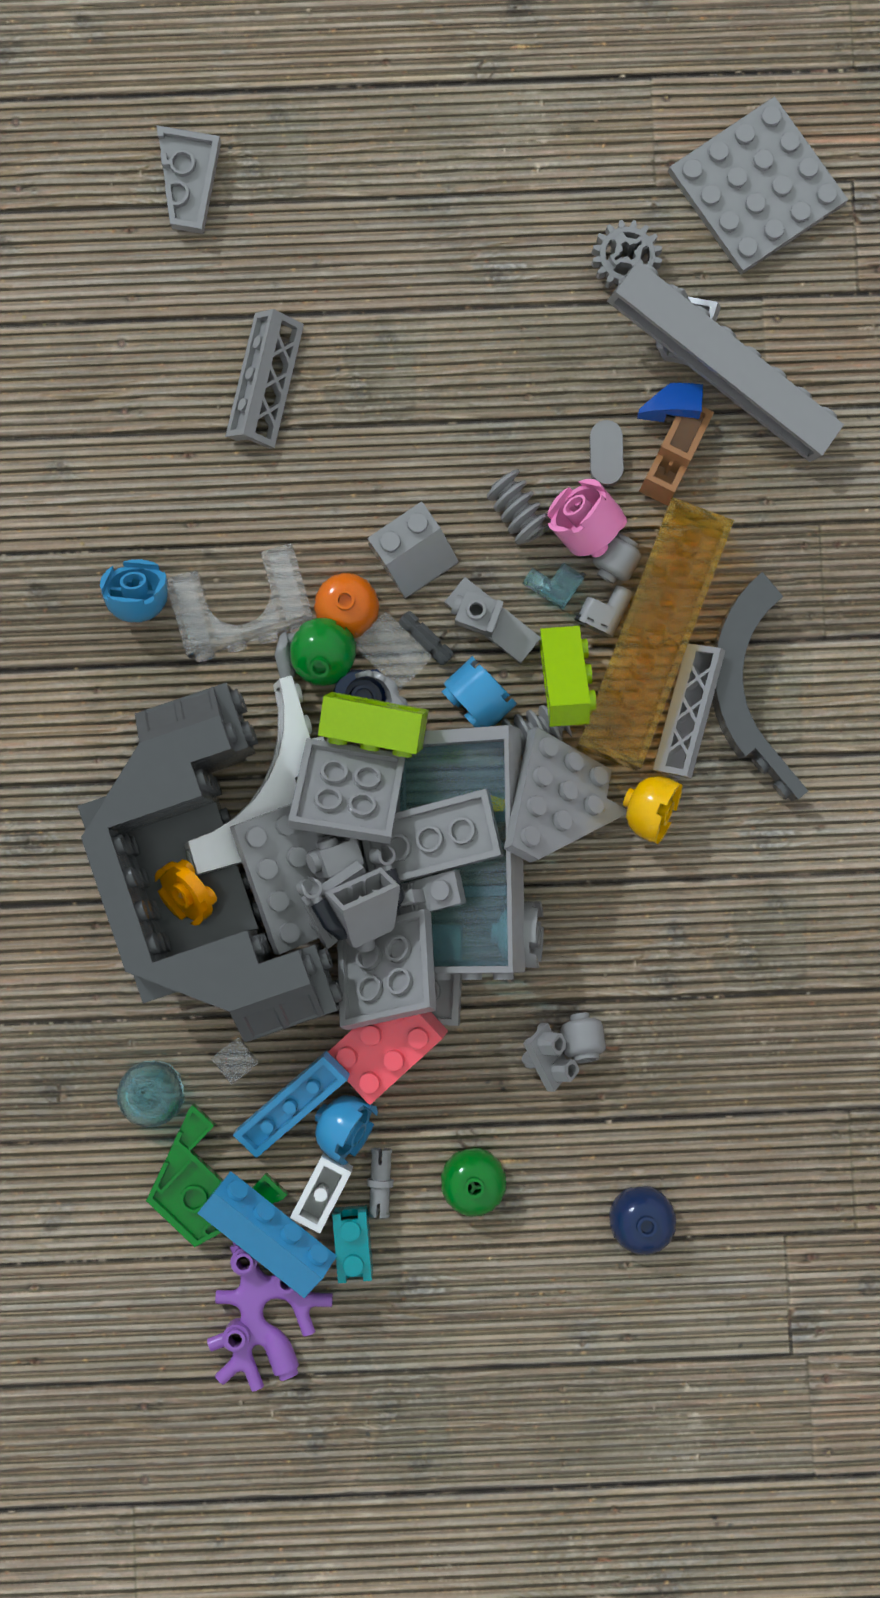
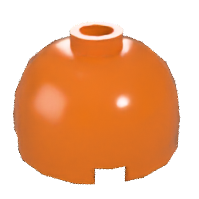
M341 573L331 576L322 583L315 595L314 610L317 618L337 621L336 625L341 626L344 630L347 628L352 633L353 638H358L366 634L378 619L380 605L375 589L367 580L356 574Z

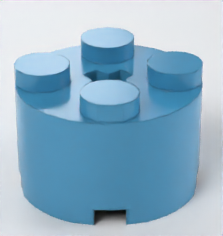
M471 656L443 683L446 688L441 692L454 706L459 708L463 705L468 710L464 716L474 727L495 726L517 705V702L512 698L507 702L505 699L510 695L480 664L475 668L474 666L479 662Z

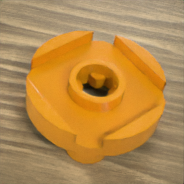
M182 859L178 863L168 862L155 873V882L160 879L162 885L158 893L164 904L176 917L181 920L188 917L194 920L190 924L196 926L212 914V905L217 902L216 894L198 878L193 865L189 861Z

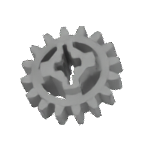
M619 220L617 229H614L609 224L606 227V235L598 234L596 240L598 245H593L592 255L596 257L593 258L591 265L593 268H600L597 271V279L607 278L606 288L611 287L613 283L618 286L638 260L644 263L641 259L646 253L648 257L647 264L655 270L660 268L662 259L657 256L661 254L662 246H654L658 237L657 234L650 236L646 234L649 226L645 225L640 230L636 228V220L631 222L630 227H625L624 221ZM610 245L612 255L606 260V250Z

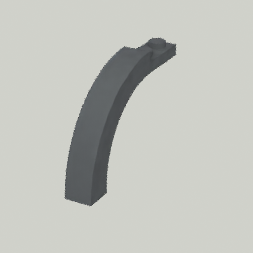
M762 571L735 599L718 629L713 647L724 649L725 655L712 703L720 728L738 758L741 759L751 752L754 756L752 762L763 774L767 772L775 781L773 787L776 792L785 800L789 798L791 801H795L806 794L808 790L759 731L750 714L744 694L743 666L751 636L768 610L783 598V595Z

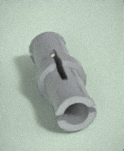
M371 1148V1178L367 1179V1186L370 1187L368 1216L377 1218L380 1204L379 1218H389L390 1188L393 1187L394 1182L390 1178L392 1149L384 1148L382 1150L381 1162V1148Z

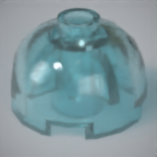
M159 1060L143 1061L132 1066L122 1076L117 1088V1104L122 1115L131 1123L141 1127H158L171 1121L181 1110L185 1099L184 1086L180 1074L170 1064Z

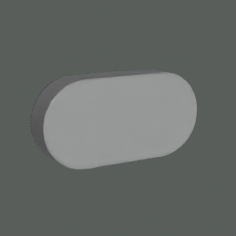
M603 420L593 426L589 437L590 475L592 479L599 481L603 487H610L615 485L623 474V433L615 422Z

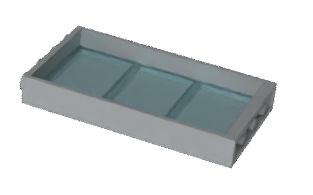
M510 725L425 731L423 749L417 754H412V757L405 758L396 813L482 789H488L504 853L502 857L452 869L460 870L466 904L431 912L435 980H451V973H462V980H482V973H493V980L514 979V973L525 972L523 859L504 849L521 768V729ZM421 877V878H417V879H414V880L402 882L401 884L407 883V882H411V881H415V880H418V879H422V878H425V877ZM400 909L398 910L396 916L401 915Z

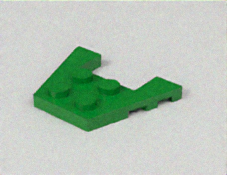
M195 1104L189 1108L146 1200L194 1247L221 1233L201 1217L198 1212L223 1181L192 1150L215 1126V1123ZM267 1172L252 1187L272 1204L284 1199L288 1194Z

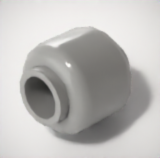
M618 533L608 544V549L603 555L597 558L593 557V564L600 569L597 576L612 584L615 583L616 579L620 581L629 580L642 557L638 550L639 544L629 537Z
M587 1012L570 1015V1021L561 1026L560 1033H562L566 1041V1049L563 1051L565 1056L575 1060L577 1064L594 1062L600 1059L599 1055L606 1050L603 1024L599 1019L590 1018Z

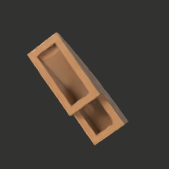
M702 406L699 419L675 417L639 490L640 493L667 506L669 505L713 416V411Z

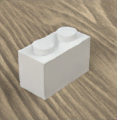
M323 1153L290 1218L320 1234L352 1173L353 1166L349 1163L340 1165Z

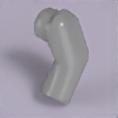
M286 631L279 637L275 650V660L280 678L296 676L290 660V644L297 631H292L291 633Z

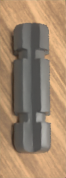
M411 611L406 612L399 619V626L406 632H410L411 637L428 654L432 653L433 658L440 665L446 664L452 658L453 651L446 644L442 645L441 640L423 622L420 624L418 622L419 618Z

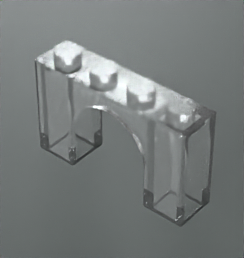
M292 543L260 552L270 585V599L265 611L257 619L247 624H227L212 614L202 577L197 570L167 578V589L184 650L190 659L196 658V662L206 661L214 658L215 652L227 649L228 653L238 652L246 649L247 643L259 640L260 644L270 643L279 639L278 634L290 631L291 635L295 634L303 623L314 619Z

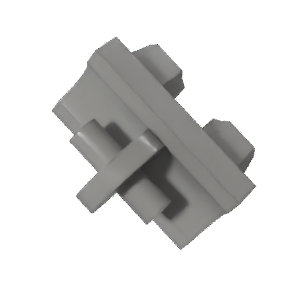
M540 1023L535 1034L523 1043L527 1051L522 1056V1062L526 1068H536L547 1091L555 1092L562 1082H571L579 1073L576 1061L566 1059L563 1051L566 1049V1041L562 1033H553L548 1023Z

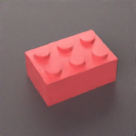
M432 1012L352 1029L328 1053L350 1073L347 1081L371 1105L438 1044L447 1034L448 1030Z

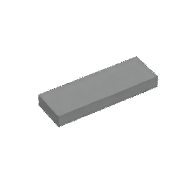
M464 577L445 600L444 604L452 610L457 595L464 597L466 589L489 598L491 597ZM473 605L470 608L471 614L475 616L480 615L483 611L479 605ZM502 608L492 638L485 636L519 664L524 661L540 641L539 635L505 608Z

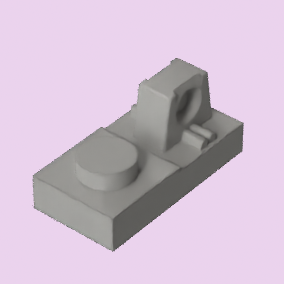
M452 870L401 884L405 897L399 908L400 914L422 909L435 912L466 904L460 870Z

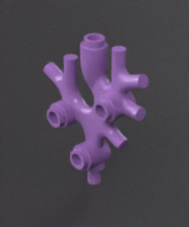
M233 1242V1245L230 1246L232 1252L230 1264L232 1270L240 1275V1285L236 1290H216L215 1303L236 1306L240 1310L241 1317L230 1321L223 1333L208 1338L207 1343L211 1352L223 1347L233 1352V1356L228 1363L215 1374L216 1379L224 1385L237 1372H244L250 1389L253 1392L264 1387L252 1355V1349L256 1345L264 1347L273 1373L279 1377L280 1381L290 1379L299 1373L297 1369L299 1363L289 1339L280 1329L268 1323L263 1316L265 1304L271 1299L277 1298L287 1301L294 1310L303 1337H306L316 1332L309 1314L312 1307H332L333 1293L310 1292L303 1298L275 1275L268 1276L264 1274L258 1266L259 1262ZM240 1257H246V1258H248L249 1261H250V1264H249V1265H243V1264H241L239 1258H240ZM231 1334H239L242 1340H234Z

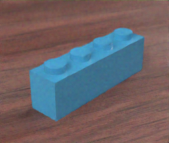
M231 1171L198 1212L201 1217L303 1298L324 1278L337 1257L336 1254Z

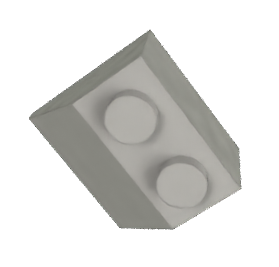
M422 501L367 538L370 549L405 599L459 563L440 526Z

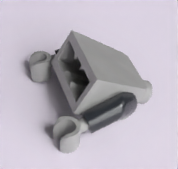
M381 846L383 858L378 849L372 848L369 851L370 861L375 865H381L380 868L326 891V898L324 899L320 895L322 884L318 879L308 876L313 885L312 890L308 893L301 883L296 885L297 892L313 902L314 905L311 908L322 927L337 940H345L351 947L361 952L372 951L376 947L375 939L391 932L395 928L396 914L405 897L396 868L393 869L391 865L395 861L396 853L389 846Z

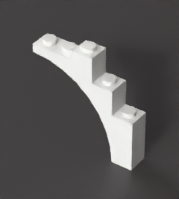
M292 676L279 678L273 685L278 708V736L273 760L262 785L248 805L231 821L215 831L190 840L183 845L187 859L193 865L197 876L242 863L230 829L231 826L291 804L293 801L306 739H311L309 734H312V725L308 715H303L300 704L303 702L302 691L298 683L294 684ZM322 736L316 737V738H312V739H315V740L325 741V740H324V737H322Z

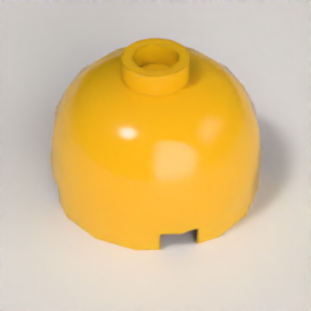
M655 776L642 780L636 789L629 788L624 797L623 806L627 807L626 819L631 830L644 840L659 844L672 823L668 821L673 810L677 811L683 785L670 778Z

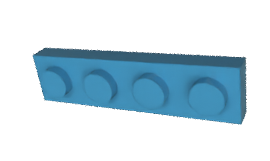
M325 1051L235 1130L233 1136L257 1158L348 1080L350 1073Z

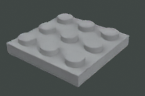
M307 738L289 814L288 828L390 844L405 757L395 756L390 751H367L359 748V746L336 745L327 741Z
M422 909L397 915L395 928L391 932L375 939L376 947L369 952H361L351 947L345 940L337 942L338 980L343 994V1001L339 1002L341 1028L350 1030L436 1011L431 912Z

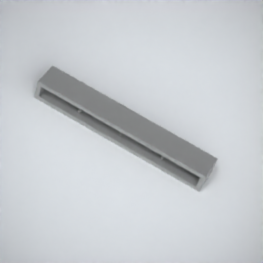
M638 260L607 300L609 304L809 462L823 456L844 426L837 419L835 412L827 407L820 406L812 399V395L806 389L795 386L787 379L786 374L781 369L770 366L765 362L756 349L741 343L736 339L735 333L730 328L716 323L710 318V314L705 308L691 303L684 297V293L680 288L666 283L659 277L658 272L652 266L643 264Z

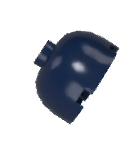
M637 1186L625 1189L615 1198L609 1211V1224L614 1238L624 1249L634 1254L651 1255L660 1252L671 1242L675 1234L676 1214L673 1205L661 1191L651 1186Z

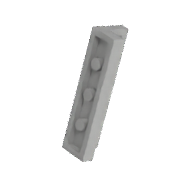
M275 309L255 313L225 437L235 441L250 440L269 449L275 448L304 327L303 323ZM281 324L292 329L289 342L283 344L279 335ZM279 354L283 363L282 373L276 376L272 367L273 357ZM269 386H272L276 395L275 402L271 406H268L264 397L265 390ZM263 416L268 425L266 437L255 433L258 419Z
M686 644L655 759L654 771L670 778L680 779V777L692 779L725 655L724 649Z

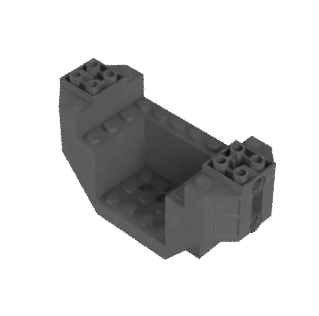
M226 682L135 713L139 738L138 746L107 796L78 805V809L85 827L81 839L125 972L134 975L142 1003L175 992L182 993L229 1011L242 1036L243 1042H248L338 1011L340 1008L339 1002L343 1001V994L339 980L333 981L329 971L330 968L334 967L330 952L327 948L322 949L320 943L272 959L270 954L273 952L267 933H263L260 924L262 918L256 902L252 900L249 891L251 886L246 872L242 870L240 864L198 875L203 884L210 887L217 897V902L212 905V914L199 925H191L190 923L194 920L188 917L183 920L176 917L167 908L158 893L162 885L160 879L155 882V873L168 862L178 863L182 859L188 861L183 846L186 842L211 833L232 820L227 807L221 808L218 796L222 795V790L217 777H213L210 773L247 761V756L256 754L253 745L258 744L253 726L248 721L245 722L243 713L248 712L244 698L238 689L233 690Z

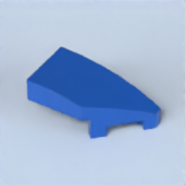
M668 384L639 409L637 419L665 422L666 415L699 419L702 412L703 384Z

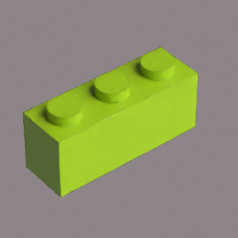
M580 626L540 628V656L549 727L590 724V710H596L595 690H589L588 684H592L591 664H585V658L589 657L588 640L581 639Z
M330 692L323 696L318 736L327 737V742L331 744L347 745V741L359 743V748L363 750L379 751L380 748L392 750V754L395 756L410 758L412 754H417L423 749L429 710Z

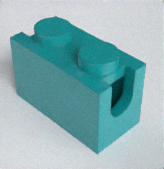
M368 1205L335 1207L332 1219L335 1254L337 1255L338 1284L346 1283L347 1279L351 1277H363V1281H372L373 1262ZM346 1216H358V1218L342 1220V1218Z

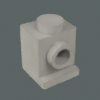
M466 589L464 597L457 595L451 614L456 615L455 625L492 638L504 602ZM473 605H479L483 611L480 615L475 616L471 614L470 608Z
M334 836L317 842L319 848L308 851L306 855V861L311 872L315 873L316 877L322 878L336 875L356 860L361 865L364 864L357 839Z

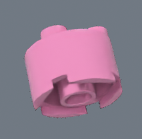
M584 479L579 481L582 486L574 490L568 487L555 498L548 510L547 516L551 519L548 526L572 554L576 556L592 555V557L597 558L607 551L608 544L625 527L627 518L620 506L599 481Z

